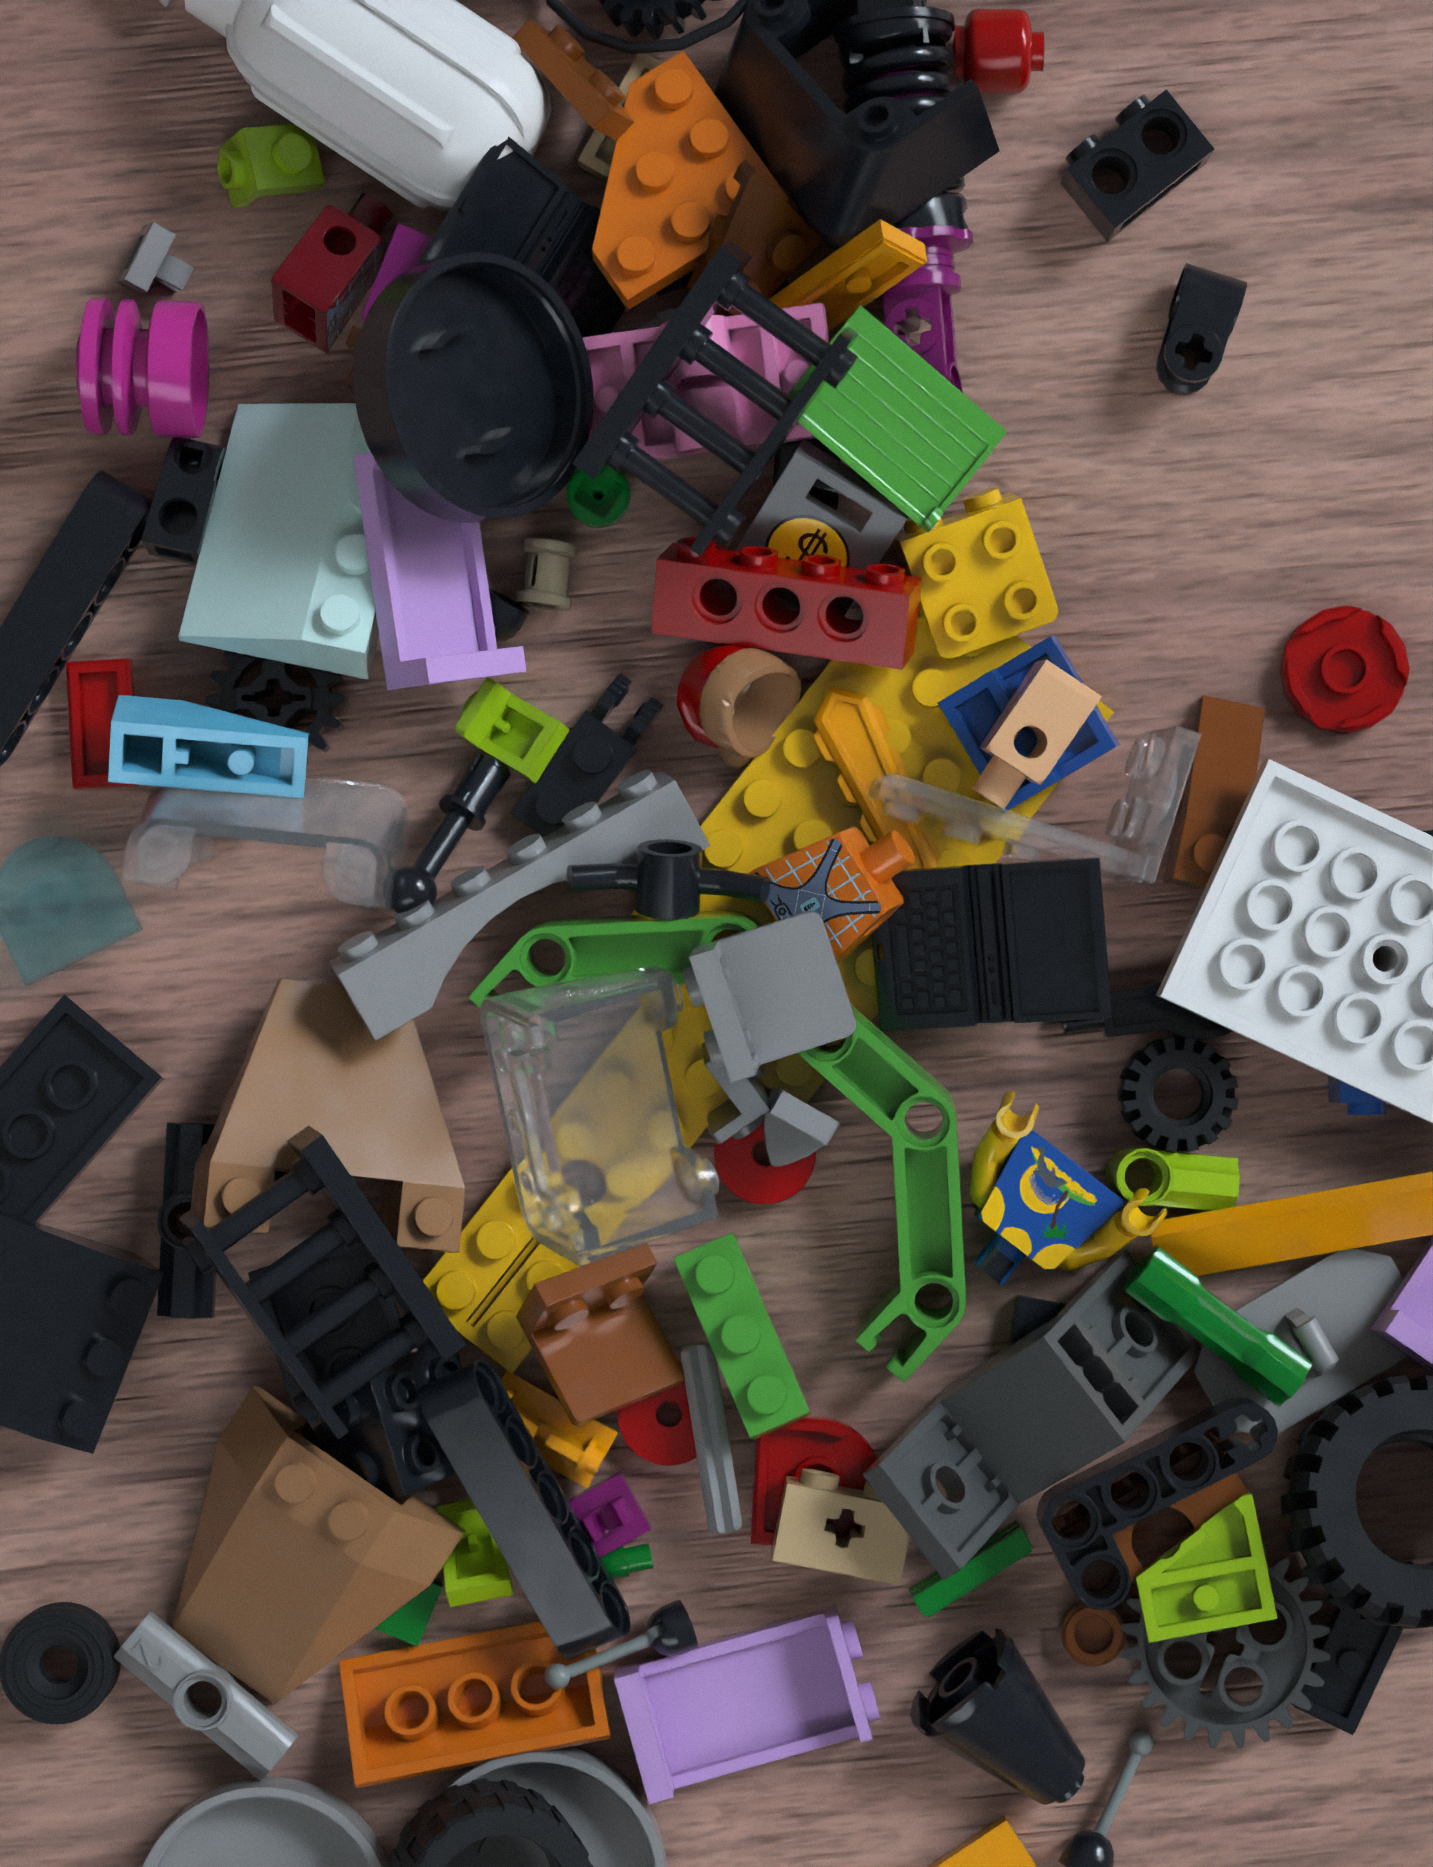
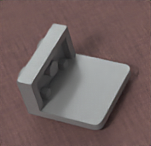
M806 911L694 947L689 956L692 967L683 969L684 981L693 1006L698 1007L705 1004L713 1028L704 1032V1040L715 1070L726 1067L731 1083L755 1076L761 1064L849 1037L855 1031L856 1018L821 915L815 911Z

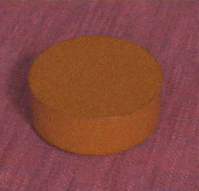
M1079 1601L1073 1604L1062 1617L1060 1623L1061 1642L1067 1653L1076 1662L1091 1667L1102 1666L1113 1661L1123 1649L1126 1633L1121 1630V1624L1124 1623L1114 1608L1107 1610L1092 1609Z

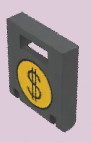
M803 439L734 551L740 552V549L746 546H764L777 550L778 557L801 561H803V557L808 555H827L840 559L841 566L866 570V566L880 562L908 516L853 469ZM817 479L871 511L863 527L809 494ZM781 587L774 588L775 595L800 609L799 600L792 591ZM844 596L837 597V607L841 614L845 616L854 599Z

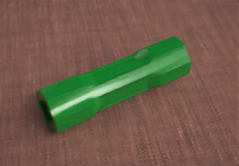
M1155 1245L1151 1251L1143 1256L1123 1287L1126 1293L1159 1318L1178 1324L1230 1363L1241 1380L1277 1407H1280L1286 1400L1293 1397L1305 1381L1306 1375L1313 1365L1309 1359L1276 1334L1257 1328L1205 1289L1194 1272L1158 1245Z

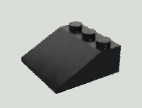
M0 1211V1425L37 1439L93 1454L164 1272L136 1253Z

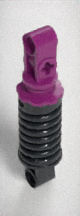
M857 0L858 14L850 16L834 26V40L838 44L839 60L841 66L846 70L841 78L843 91L847 95L843 102L845 115L872 98L893 97L902 101L917 117L957 89V82L954 76L946 73L955 63L953 52L945 45L951 39L952 32L955 30V18L951 12L944 9L927 7L926 0ZM964 176L893 225L925 244L928 262L874 299L875 301L883 302L884 326L962 393V383L957 366L952 295L962 290L961 277L953 272L955 270L954 254L970 248V245L974 243L973 233L969 230L963 215L967 209V201L959 193L965 187ZM923 319L931 325V331L921 333L920 344H917L909 336L911 332L919 330L920 320Z

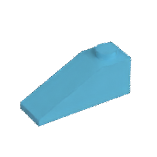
M118 695L111 720L108 782L304 798L309 733L184 700Z

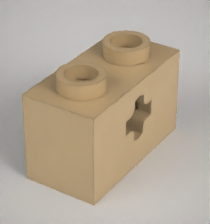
M802 1469L800 1478L786 1476L771 1550L772 1561L901 1585L910 1536L889 1508L880 1500L868 1481H865L864 1490H857L838 1486L840 1478L838 1475L814 1469ZM842 1509L852 1510L854 1522L860 1524L861 1528H851L847 1531L846 1538H837L834 1526L826 1523L827 1518L839 1519Z

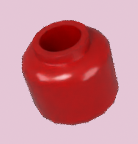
M972 10L967 15L964 25H955L953 76L963 77L964 83L972 79L978 86L980 93H1021L1029 84L1031 71L1043 72L1044 32H1032L1031 19L1024 10Z

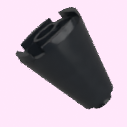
M995 1628V1637L993 1638L982 1630L956 1645L929 1673L937 1683L926 1698L918 1690L913 1699L910 1712L913 1725L923 1735L1042 1805L1051 1804L1055 1801L1063 1803L1069 1800L1083 1784L1084 1775L1082 1772L1085 1767V1758L1013 1640L1002 1629Z

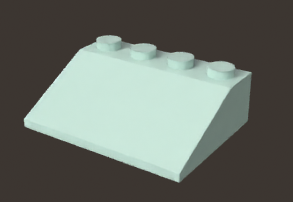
M356 403L237 405L215 491L213 506L178 635L179 641L369 679L379 631L353 458L355 455L368 453L370 450L360 426Z

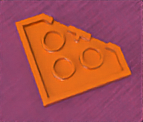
M681 51L629 84L624 109L634 123L616 141L593 242V261L628 310L695 268L697 261L705 254L708 248V235L717 214L728 216L740 184L733 177L737 167L744 160L757 170L788 204L790 202L788 196L684 51Z

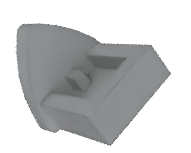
M778 1087L771 1089L768 1096L770 1110L764 1114V1138L768 1158L773 1166H783L809 1156L825 1144L827 1145L829 1140L839 1130L840 1122Z

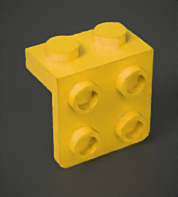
M998 487L987 488L962 499L964 509L942 516L929 532L923 530L908 517L903 525L905 530L899 532L893 540L897 557L907 565L910 576L922 578L920 605L936 651L946 659L956 658L1053 622L1058 615V606L1022 499L1010 492L1001 495Z

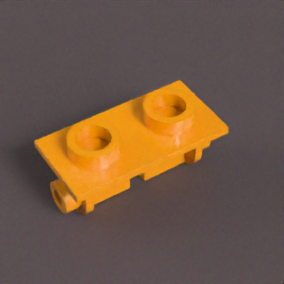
M506 1370L501 1382L549 1467L588 1489L618 1431L596 1419L580 1426L573 1425L557 1397Z

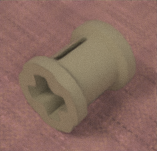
M525 538L522 550L527 553L523 589L515 593L514 602L518 605L537 609L570 611L572 600L566 596L570 562L571 559L577 557L578 546L549 539Z

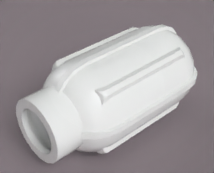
M184 0L187 12L226 37L227 51L245 81L251 85L252 93L258 100L420 208L432 206L441 211L449 212L483 156L491 147L498 146L506 141L508 136L534 156L552 112L549 91L541 80L538 70L521 54L518 43L456 0ZM506 144L498 159L513 152V150Z

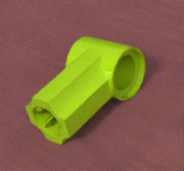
M1128 1147L1115 1153L1108 1162L1105 1172L1106 1184L1111 1191L1127 1203L1134 1193L1129 1190L1125 1183V1172L1130 1163L1138 1158H1144L1153 1169L1152 1184L1148 1188L1150 1193L1139 1206L1151 1205L1213 1211L1235 1207L1236 1200L1238 1199L1240 1173L1238 1158Z

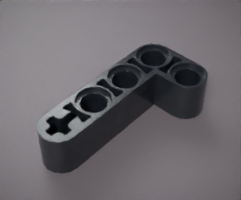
M1234 1397L1226 1399L1052 1486L1043 1493L1038 1502L1036 1514L1039 1526L1068 1584L1083 1604L1098 1610L1114 1608L1124 1601L1130 1590V1572L1112 1534L1262 1460L1272 1452L1277 1443L1278 1429L1276 1421L1269 1411L1249 1398ZM1239 1415L1245 1416L1252 1422H1258V1424L1250 1429L1252 1437L1250 1442L1244 1444L1238 1438L1230 1437L1218 1443L1217 1445L1225 1452V1456L1220 1459L1216 1448L1204 1436V1432L1209 1429L1220 1440L1233 1434L1237 1430L1235 1419ZM1185 1442L1198 1444L1201 1451V1461L1198 1467L1185 1475L1173 1473L1169 1461L1174 1448ZM1128 1471L1139 1473L1143 1480V1491L1135 1501L1127 1504L1117 1503L1112 1500L1111 1485L1114 1479L1121 1473ZM1076 1501L1083 1504L1085 1508V1520L1077 1530L1069 1533L1059 1532L1054 1529L1052 1516L1056 1507L1063 1502ZM1097 1560H1105L1112 1563L1115 1571L1114 1578L1109 1586L1099 1591L1088 1590L1082 1586V1573L1087 1565Z

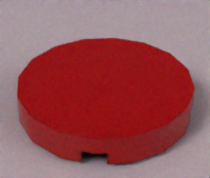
M1345 605L1321 610L1296 628L1284 646L1279 671L1284 695L1298 716L1318 729L1344 734L1368 729L1393 712L1404 693L1410 667L1404 642L1392 624L1379 615L1375 616L1369 611L1361 610L1362 608Z

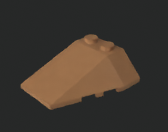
M255 1385L251 1388L219 1438L172 1628L204 1655L276 1704L429 1587L464 1536L466 1530L414 1494L402 1505L391 1499L302 1437L300 1433L307 1424L304 1418Z

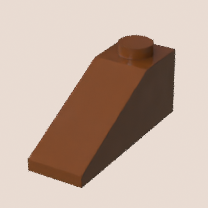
M1205 695L1201 696L1163 882L1201 890L1205 889L1257 774L1265 708Z

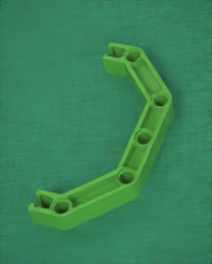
M736 910L699 911L694 917L679 920L656 919L643 915L550 919L539 922L529 929L468 998L481 1009L487 1003L494 1006L501 996L493 988L511 971L518 970L526 981L538 988V994L523 1015L517 1012L511 1018L506 1014L499 1022V1025L517 1040L560 991L685 984L683 969L692 967L689 956L694 947L713 942L714 936L723 930L730 929L741 933L762 925L747 913ZM543 939L557 942L565 953L564 967L555 971L545 970L540 967L533 956L534 944ZM851 1005L856 1018V1028L852 1035L844 1038L837 1045L830 1047L821 1045L798 1054L892 1137L900 1280L859 1323L856 1341L870 1352L882 1338L881 1331L897 1316L906 1314L914 1325L920 1327L921 1330L904 1352L898 1348L886 1363L888 1370L904 1383L959 1324L965 1313L966 1282L956 1107L953 1097L943 1085ZM921 1102L931 1103L942 1113V1121L933 1130L926 1132L918 1131L912 1128L906 1120L905 1115L909 1108ZM938 1283L950 1291L952 1298L943 1308L928 1309L917 1300L916 1294L918 1290L926 1284Z

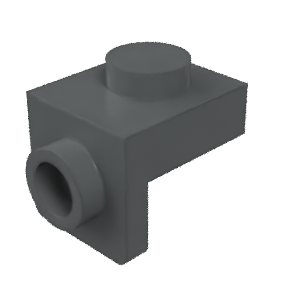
M703 1042L701 1046L704 1064L730 1098L707 1115L709 1134L717 1144H721L731 1136L734 1139H741L756 1130L764 1121V1114L770 1110L766 1088L758 1079L759 1076L764 1074V1070L759 1065L755 1076L731 1083L726 1067L715 1070L706 1044Z

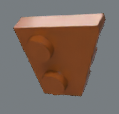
M529 19L512 37L593 129L617 141L634 123L621 105V101L625 98L622 91L600 70H595L584 55V49L561 26L556 25L550 31Z

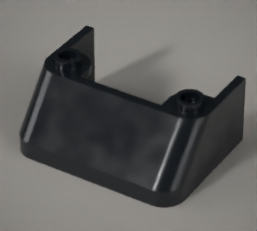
M749 0L714 94L790 199L789 203L829 248L838 250L879 219L893 226L1000 151L979 88L972 79L917 117L902 101L893 97L872 98L846 115L840 111L796 59L833 34L834 26L838 22L858 14L857 0Z

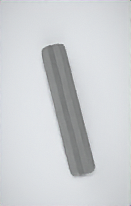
M709 1342L693 1343L682 1347L680 1353L708 1530L713 1534L730 1533L741 1529L742 1518L717 1360Z

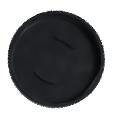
M473 252L426 262L410 268L390 282L374 301L362 325L357 342L353 375L354 397L360 426L368 448L377 465L395 489L423 511L444 520L459 523H475L521 516L544 506L566 486L577 469L572 463L589 439L594 401L591 367L584 341L573 316L555 290L533 270L518 261L494 253Z

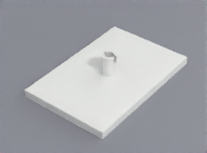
M1264 759L1156 996L1433 1124V836L1270 759ZM1378 950L1379 960L1374 966L1373 954Z

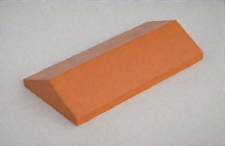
M541 1621L420 1644L418 1647L410 1646L339 1660L355 1787L362 1788L479 1765L508 1756L531 1752H545L611 1739L601 1666L570 1678L567 1686L559 1690L550 1688L544 1679L545 1671L550 1665L556 1663L563 1664L564 1666L570 1665L597 1654V1648L572 1659L565 1658L553 1644Z

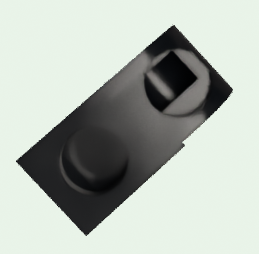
M173 437L165 456L141 539L149 555L197 565L226 447L183 437Z

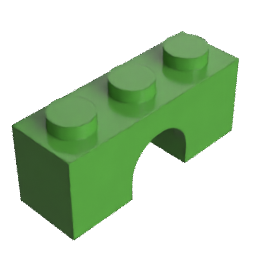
M733 1232L674 1257L675 1264L749 1437L753 1440L812 1415Z

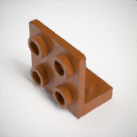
M646 1241L534 1284L516 1315L568 1418L575 1426H580L680 1385L684 1380L683 1369L643 1296L645 1291L643 1285L658 1264Z

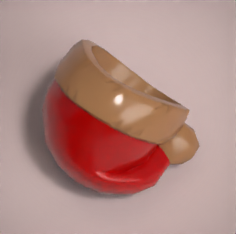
M722 643L702 650L687 665L677 687L676 705L685 729L694 740L718 749L725 765L738 770L747 766L753 757L765 753L770 748L776 736H771L799 701L802 688L800 685L801 679L797 671L788 662L772 652L764 649Z

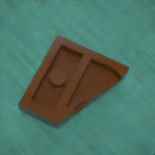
M744 160L737 167L733 177L740 184L728 216L717 214L708 235V248L705 254L697 261L686 287L689 291L719 247L731 241L752 256L742 272L751 278L748 285L768 299L823 243L809 225L758 171ZM719 305L713 315L728 317L742 315V313L733 306L727 311Z

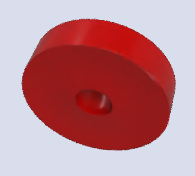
M764 1121L756 1130L741 1139H734L731 1136L721 1144L715 1142L714 1161L722 1182L736 1196L751 1203L774 1204L789 1199L804 1187L814 1169L816 1151L805 1158L779 1167H775L772 1164H758L753 1159L752 1150L758 1142L765 1140Z
M685 1379L678 1386L618 1410L619 1428L625 1442L633 1452L644 1460L658 1465L673 1466L687 1463L697 1457ZM674 1402L680 1407L682 1414L676 1423L664 1424L658 1419L656 1411L662 1403Z

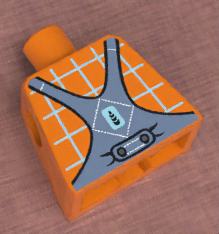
M854 826L755 868L748 874L769 878L770 891L765 904L776 921L806 911L819 913L824 921L837 964L839 965L904 903L902 895L891 878L914 864L915 857L909 844L897 831L892 830L869 845L862 832Z

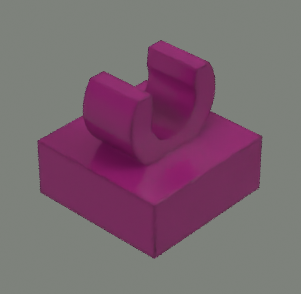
M621 1470L568 1499L600 1557L651 1530V1524Z

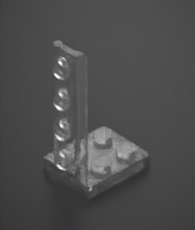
M1179 726L1147 731L1144 740L1136 739L1129 752L1125 766V774L1132 777L1125 800L1118 799L1115 802L1106 826V835L1113 837L1111 844L1005 809L1003 810L1002 808L899 774L877 777L871 784L868 797L884 802L881 810L882 814L904 822L918 824L921 815L945 822L942 833L965 842L979 844L981 835L1003 841L1005 845L1002 853L1023 861H1040L1042 855L1055 859L1099 857L1101 878L1105 877L1123 884H1127L1128 881L1135 884H1142L1143 881L1154 884L1201 734Z

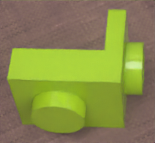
M295 124L242 128L219 148L218 175L222 186L228 190L233 208L247 207L255 199L262 196L316 192L326 184L315 137Z
M489 677L483 681L478 691L471 694L466 700L461 711V718L455 726V732L478 750L497 758L505 766L534 783H537L570 730L559 720L513 695L500 683Z
M471 1498L435 1507L434 1509L466 1530L464 1536L443 1566L445 1591L450 1607L514 1595L511 1568Z

